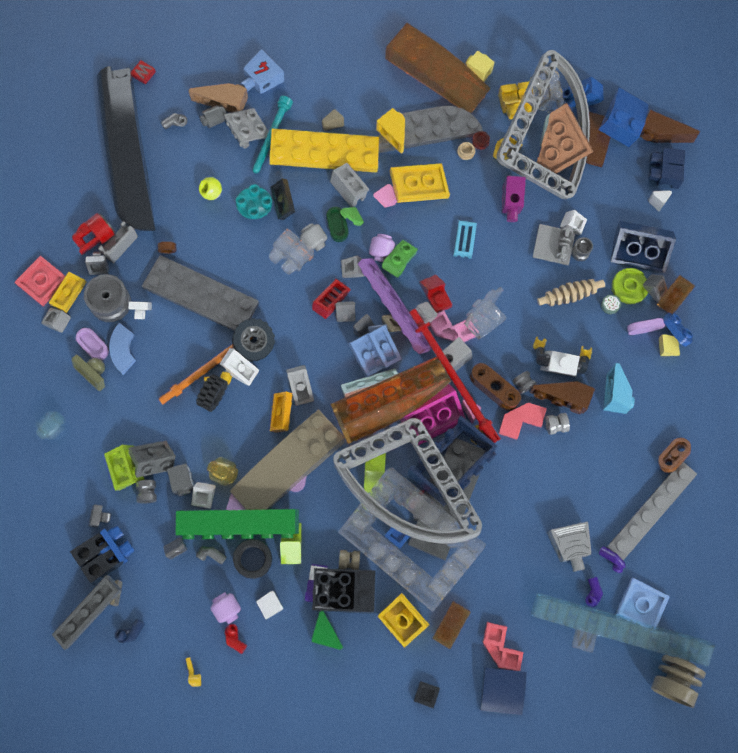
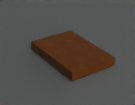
M589 112V144L594 152L587 156L586 163L602 168L611 137L599 130L605 116Z

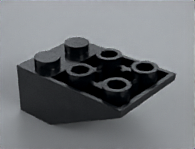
M314 568L312 610L363 614L374 613L376 571Z

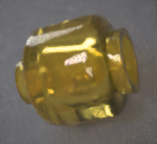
M218 457L211 461L207 467L210 480L223 486L233 483L238 475L236 464L223 457Z

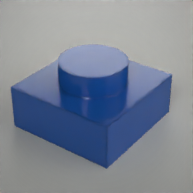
M392 527L385 535L399 548L410 537Z

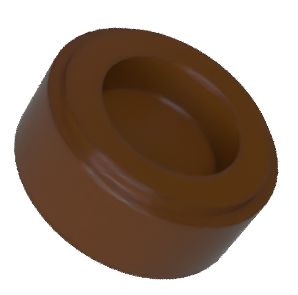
M174 242L158 243V252L171 254L177 251L176 243Z

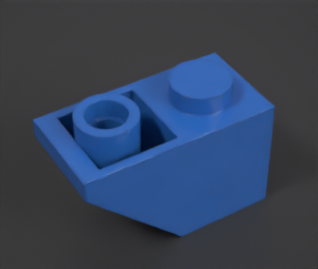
M593 77L581 81L588 107L604 101L603 85ZM570 86L562 89V106L568 103L569 107H576Z

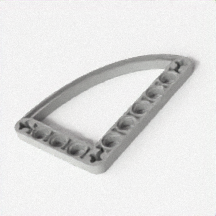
M549 50L539 60L496 157L497 161L522 177H526L529 181L561 199H569L576 193L587 156L574 163L568 181L518 152L556 67L564 75L572 90L577 108L578 123L589 142V109L582 83L570 63L556 51ZM551 56V61L553 62L548 64L549 58L547 57ZM540 71L546 73V80L540 79ZM532 87L538 88V96L532 94ZM525 103H529L532 106L531 112L525 111ZM518 119H522L524 121L525 125L523 129L517 126ZM511 135L517 138L516 145L510 143L509 137ZM508 151L507 157L509 159L505 160V156L503 154ZM519 160L525 163L524 170L518 168L517 162ZM534 169L540 171L538 179L533 176L532 172ZM549 177H552L555 180L554 187L549 186ZM568 187L567 191H568L569 193H568V194H565L566 191H565L564 189H562V188Z
M409 419L347 447L334 455V466L354 496L372 514L397 531L419 540L440 544L463 542L480 535L482 530L480 518L419 419ZM411 426L417 428V432L419 434L417 437L415 430L411 429ZM393 433H400L402 438L400 440H393L391 435ZM425 440L429 445L426 448H421L418 446V442ZM376 441H382L384 446L382 448H375L373 444ZM411 442L461 529L452 531L432 530L399 518L374 500L357 482L349 469ZM358 449H364L366 454L359 457L355 452ZM430 456H435L439 461L436 464H430L427 459ZM343 458V460H346V463L343 464L339 459ZM444 472L448 475V478L446 480H439L437 474ZM449 489H455L458 495L450 497L446 492ZM461 505L466 506L468 512L460 514L456 510L457 507ZM469 517H470V522H471V524H472L473 526L477 525V526H476V530H473L472 528L468 529V528H469V522H468L467 519H468Z

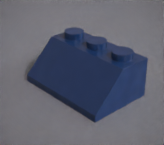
M619 221L614 236L610 261L665 273L676 242L674 231Z

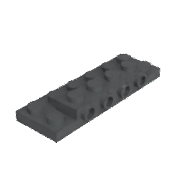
M457 438L448 447L443 458L458 481L485 451ZM440 472L437 474V478L439 480H446L448 475ZM473 475L470 479V484L463 490L468 500H470L479 475L477 477ZM431 478L430 482L437 488L436 484ZM426 491L422 499V503L425 504L423 510L418 509L414 521H417L416 525L439 531L458 530L459 524L448 505L446 504L443 507L441 503ZM458 506L457 512L464 514L466 506ZM411 537L408 545L445 561L452 543L426 542Z

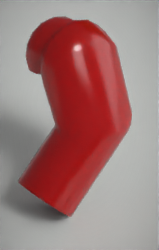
M229 624L225 629L226 644L240 654H243L247 645L239 640L238 627L235 624Z

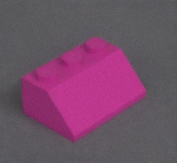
M447 381L396 406L401 422L412 418L419 419L431 438L446 432L449 428H454L460 416L465 418L456 390ZM411 426V429L415 430L417 437L419 435L417 432V428ZM425 440L419 441V442H418V446L421 445V444H423V443H425V442H427V441H425Z

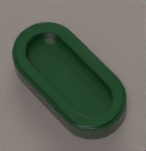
M331 207L326 213L330 236L335 242H343L349 235L347 222L340 213L342 210L340 207Z

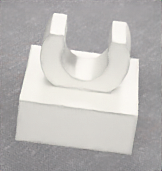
M129 302V309H135V319H145V310H152V302Z

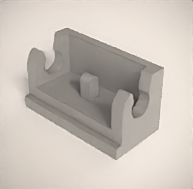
M348 163L333 170L330 183L350 207H355L359 199L361 201L365 199L369 188Z
M124 221L120 224L121 228L105 246L102 247L100 245L98 247L99 252L113 264L138 237L134 228L128 227Z

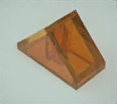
M679 275L657 305L668 313L673 314L695 285Z

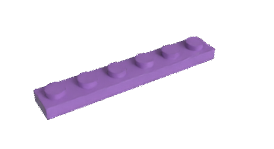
M362 259L358 263L361 272L368 278L371 287L378 293L382 303L390 311L392 318L397 321L402 333L411 342L412 348L418 354L429 352L432 349L422 332H415L418 329L417 324L374 259Z

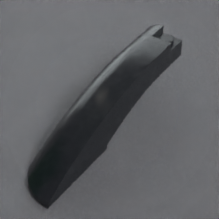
M111 66L101 69L97 74V86L115 210L120 220L134 229L155 231L149 176L139 126L133 77L130 68L112 71Z

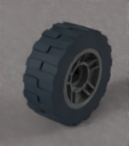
M246 319L236 327L233 333V349L251 362L264 359L272 351L275 344L273 329L269 327L267 322H263L261 319ZM250 337H257L256 343H251Z

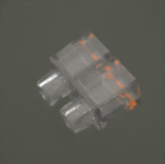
M288 228L273 243L274 249L269 254V259L275 264L282 258L286 261L282 265V269L288 275L295 270L299 272L307 261L314 258V250Z

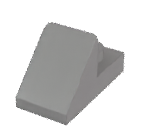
M302 365L287 369L295 405L314 401L306 366Z

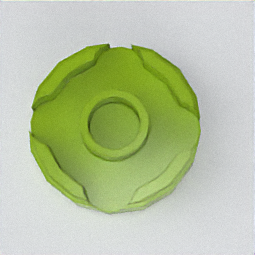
M625 268L614 276L611 283L612 292L625 304L639 303L648 294L643 287L647 279L642 271L635 268Z

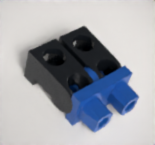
M118 526L110 530L103 529L100 533L70 551L89 582L94 586L109 573L128 561L127 557L135 551L129 541L118 546L116 541L124 536V533Z

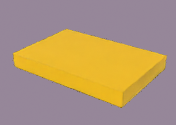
M442 163L391 167L389 170L397 203L447 199L450 196Z

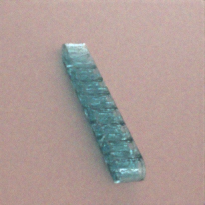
M539 593L536 594L531 615L543 620L673 657H679L705 666H709L715 647L713 643L647 623L642 625L643 622Z

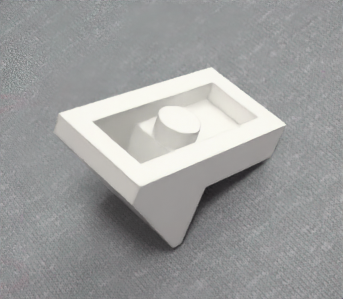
M232 348L228 350L220 362V365L226 369L225 372L230 373L232 377L250 386L259 372V369Z

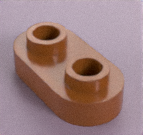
M685 438L673 440L659 456L660 469L668 473L674 472L690 455V442ZM683 448L684 451L680 452L678 449ZM666 462H671L672 465H669V466H668V465H666L665 463H666Z

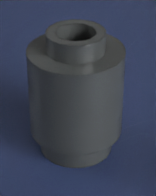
M215 105L201 112L200 121L204 127L212 128L223 123L226 119L224 114L227 113L222 105Z

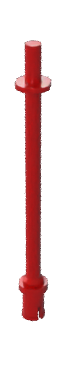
M416 308L410 311V315L418 326L415 332H422L479 422V431L482 430L483 434L492 442L496 443L501 438L491 425L493 422L483 416L429 331L428 327L431 323L425 324Z

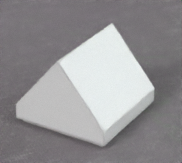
M654 191L649 198V203L660 211L669 199L672 191Z

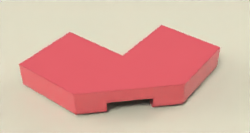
M526 403L506 413L503 417L499 434L517 440L523 422L541 428L547 408Z
M486 622L483 644L497 667L504 670L520 671L523 652L504 648L507 627Z

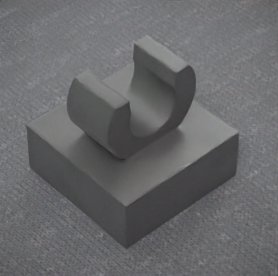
M93 252V256L86 257L85 263L89 275L108 274V264L105 256H101V252Z
M94 504L92 506L89 526L98 527L99 522H110L111 514L103 513V506Z

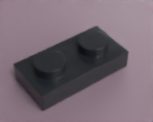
M282 178L271 186V192L277 217L280 220H285L295 213L288 180Z

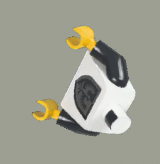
M536 337L533 348L536 349V362L541 366L540 370L576 377L577 373L584 374L587 371L592 354L591 347L590 350H586L582 346L580 356L556 351H545L544 347L547 340L544 338L543 341H540Z

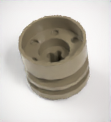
M663 655L662 662L668 666L659 665V669L667 675L666 677L655 676L651 690L679 704L694 708L699 694L690 687L691 685L702 687V682L694 677L704 679L706 672L685 659Z

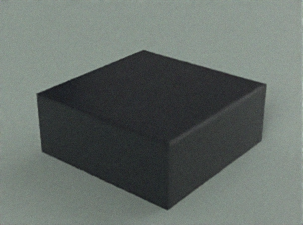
M420 681L414 702L434 709L440 688Z

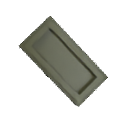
M76 354L72 358L73 368L98 391L105 388L104 379L100 376L105 370L104 362L99 358H92L86 363Z

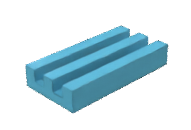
M459 220L453 256L457 257L459 255L462 258L468 257L472 259L477 223ZM463 225L465 226L462 251H458L461 228ZM470 226L472 227L469 252H465Z

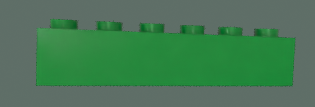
M299 509L176 511V535H182V539H194V535H202V539H214V535H221V539H234V535H241V539H251L253 534H261V538H273V534H281V538H293V534H299Z

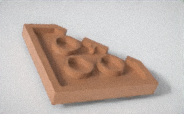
M568 103L550 113L537 163L557 174L594 151Z

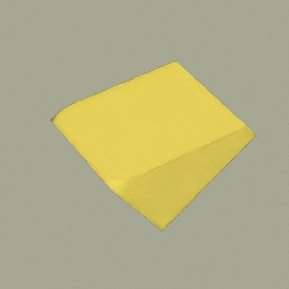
M662 334L659 337L660 356H679L678 340L674 336Z

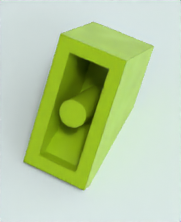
M386 453L365 462L364 490L369 495H383Z

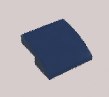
M484 668L480 711L522 715L527 672Z

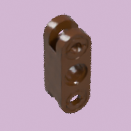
M484 363L476 364L470 374V380L473 385L502 409L512 411L517 407L521 400V395L515 387ZM497 384L500 390H493L490 385Z

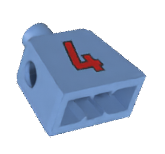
M261 49L244 67L245 80L240 85L246 88L247 92L254 87L259 93H264L285 81L284 71Z

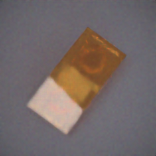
M453 601L432 639L451 649L471 611Z

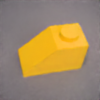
M392 108L377 120L376 130L395 149L402 153L404 151L405 118L402 113Z

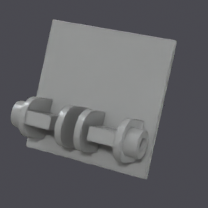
M254 108L224 114L227 121L226 124L230 127L234 137L238 139L240 147L245 149L249 147V141L267 137L269 131Z
M539 224L533 258L569 266L575 232L571 229L572 227L565 225L564 228L560 229Z

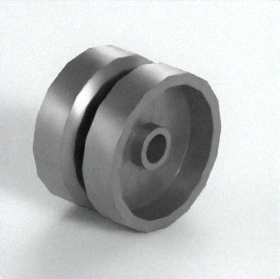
M105 274L94 277L87 283L84 290L86 305L93 315L101 321L115 322L122 319L129 312L131 297L123 282L116 276Z

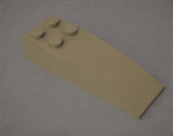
M318 409L259 461L230 492L246 510H269L303 478L308 476L344 444L345 437Z

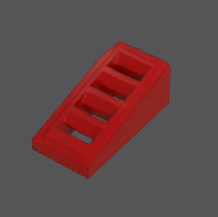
M335 279L313 301V311L327 319L336 309V303L342 302L351 289ZM334 288H337V289L340 290L342 293L340 294L339 292H337L336 290H334Z

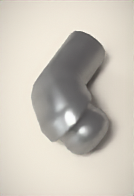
M174 113L160 123L166 130L172 125L183 127L187 124L188 120L186 116Z

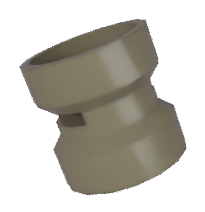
M340 550L339 569L359 570L360 551L348 552L347 550Z

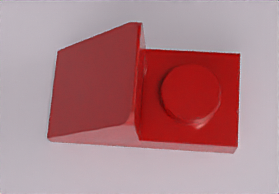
M433 275L419 281L431 307L436 313L452 307V303L444 289L445 282L441 278Z

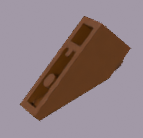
M650 110L639 137L653 143H694L700 131Z

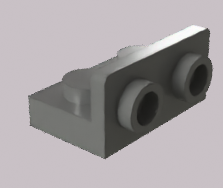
M167 441L129 447L128 452L136 466V477L167 472L168 468L174 467L176 455Z

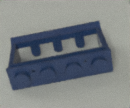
M460 416L457 425L453 429L449 428L445 433V437L440 442L436 441L435 445L442 454L463 432L485 451L457 481L462 490H464L470 484L471 477L473 475L477 477L484 469L483 465L486 462L490 463L497 455L495 453L497 445L464 417ZM430 456L427 461L432 464L437 457ZM419 459V463L415 468L412 466L409 468L407 477L412 478L444 507L447 503L438 488L421 475L426 470V467L422 460ZM449 489L446 492L450 497L457 496V490Z

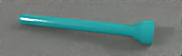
M280 96L277 102V114L253 167V172L256 174L259 173L271 146L272 129H278L284 113L290 110L293 104L292 99L287 96Z

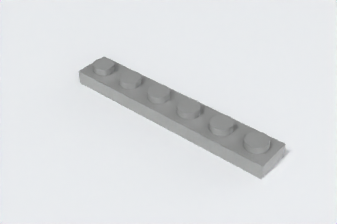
M683 462L674 472L668 475L606 548L617 553L624 560L695 478L697 473Z

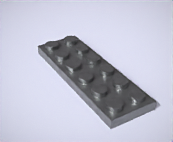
M161 255L142 285L143 289L232 331H235L236 327L241 322H244V320H250L259 305L258 300Z

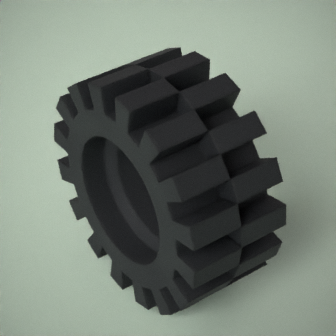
M214 374L210 375L200 389L196 404L209 412L215 410L222 400L225 390H227V381Z

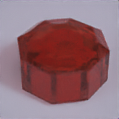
M478 131L473 135L472 145L476 149L484 150L489 146L490 136L485 131Z

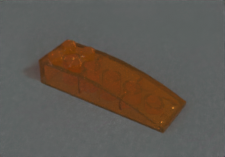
M408 23L404 25L386 46V60L469 113L473 112L490 91V88L462 61Z
M434 357L330 405L349 444L405 417L440 392L451 380L439 359Z

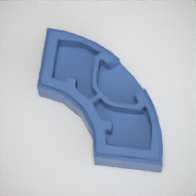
M118 323L111 335L109 350L115 367L124 375L136 362L130 351L134 334Z

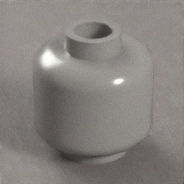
M311 223L301 230L300 239L308 250L315 249L319 251L326 246L324 242L327 240V235L319 224L314 225Z

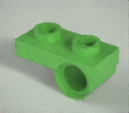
M402 240L383 261L382 268L398 278L409 261L416 255L418 249Z

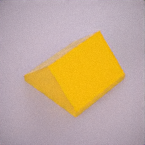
M402 593L378 615V618L404 648L429 626L428 622Z

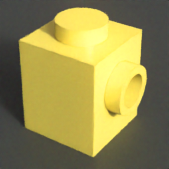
M477 51L473 56L470 55L468 57L466 73L480 83H483L492 73L494 61L486 54Z

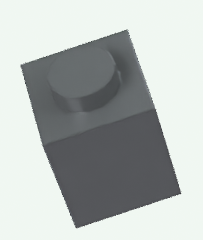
M182 464L168 468L172 492L179 496L190 494L194 484L189 466Z

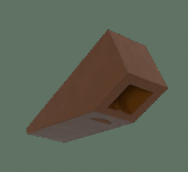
M574 381L534 385L530 393L534 394V397L538 399L552 401V404L555 406H565L570 408V411L573 413L584 414L589 407L595 388Z

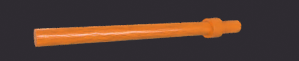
M233 344L178 385L174 384L170 387V390L158 399L161 404H165L174 396L178 397L183 393L182 390L219 364L230 348L233 349Z

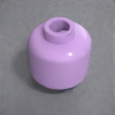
M377 234V236L372 238L369 254L374 256L375 261L383 262L394 250L395 242L391 240V236Z
M224 592L212 600L213 604L210 609L219 623L226 621L230 624L239 618L237 613L240 612L241 607L233 594H226Z

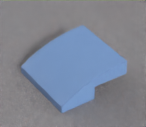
M385 325L348 343L365 377L383 368H387L402 359Z

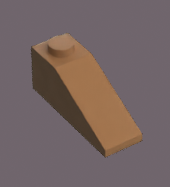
M227 83L189 89L191 101L211 107L222 105L225 111L231 113L242 111L248 99L247 89L239 84Z

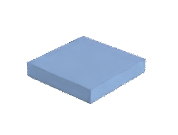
M631 578L615 615L650 633H655L670 596L635 578Z

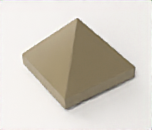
M391 314L382 316L383 325L387 324L389 332L401 331V327L392 318Z

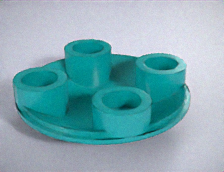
M253 184L242 190L236 197V207L242 216L249 219H259L270 212L272 198L265 189Z

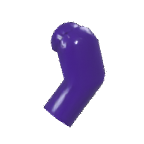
M604 546L600 549L599 555L614 563L612 570L622 573L626 564L621 557Z
M597 577L588 579L591 590L585 599V603L590 607L597 606L603 596V591Z

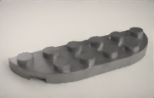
M440 106L402 113L405 118L404 149L478 136L483 133L480 123L471 113L455 106ZM379 134L378 153L397 150Z

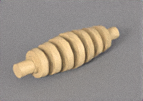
M593 279L581 280L580 283L575 281L573 284L569 282L566 285L559 286V289L554 288L552 292H546L544 297L537 299L539 306L544 304L554 306L555 304L562 305V302L564 304L574 303L577 300L583 299V297L590 296V293L592 295L597 293L598 288L605 287L604 280L595 282Z

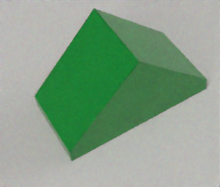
M321 611L318 615L311 642L341 650L343 649L342 644L325 613Z

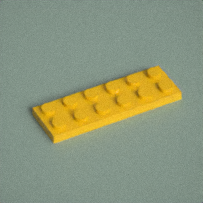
M272 129L270 165L337 169L348 163L354 171L377 172L379 137Z

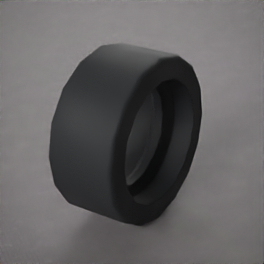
M249 539L243 541L234 551V567L246 578H260L269 571L272 565L271 551L260 540ZM250 547H257L264 553L265 557L262 567L255 571L245 569L241 563V555Z

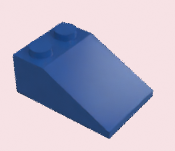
M619 87L599 130L630 147L639 138L643 130L649 104Z

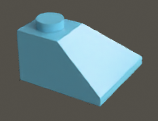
M615 363L606 375L603 410L626 414L633 408L635 399L632 397V389L620 364Z

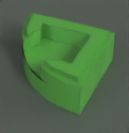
M356 207L343 208L340 211L341 215L345 219L348 218L354 222V225L361 226L364 223Z

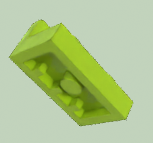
M121 445L104 454L115 490L120 491L138 481L145 480L144 476H135L136 466L128 454L129 447H134L133 445Z

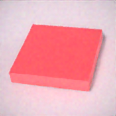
M39 256L14 283L40 305L44 306L53 297L66 276L42 256Z

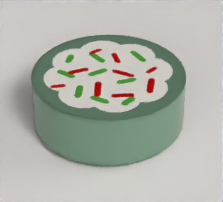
M607 295L601 302V308L607 314H615L621 307V301L615 295Z

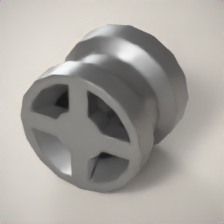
M528 371L521 373L512 381L514 385L519 387L520 394L527 392L537 384L535 380L530 378Z

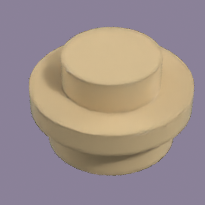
M469 142L460 144L457 150L458 156L463 160L472 159L475 155V147Z

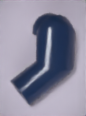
M136 619L130 629H119L115 632L114 637L120 643L134 641L137 639L145 623Z

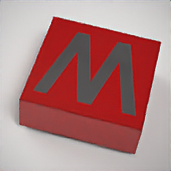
M140 60L131 71L132 77L146 85L156 71L155 68Z

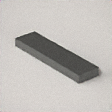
M109 575L105 576L52 634L64 650L68 649L122 591L121 588Z

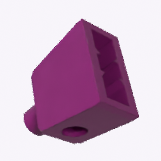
M507 176L503 184L502 213H507L508 222H517L518 214L521 213L524 207L526 177Z

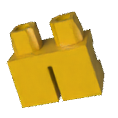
M529 82L518 83L517 86L516 83L500 86L498 97L502 111L507 114L509 119H513ZM529 103L524 104L525 111H532V106Z

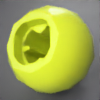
M206 177L199 185V192L203 198L215 200L222 192V185L218 179Z

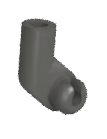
M202 546L196 553V557L202 561L209 556L221 565L227 558L225 554L214 547Z

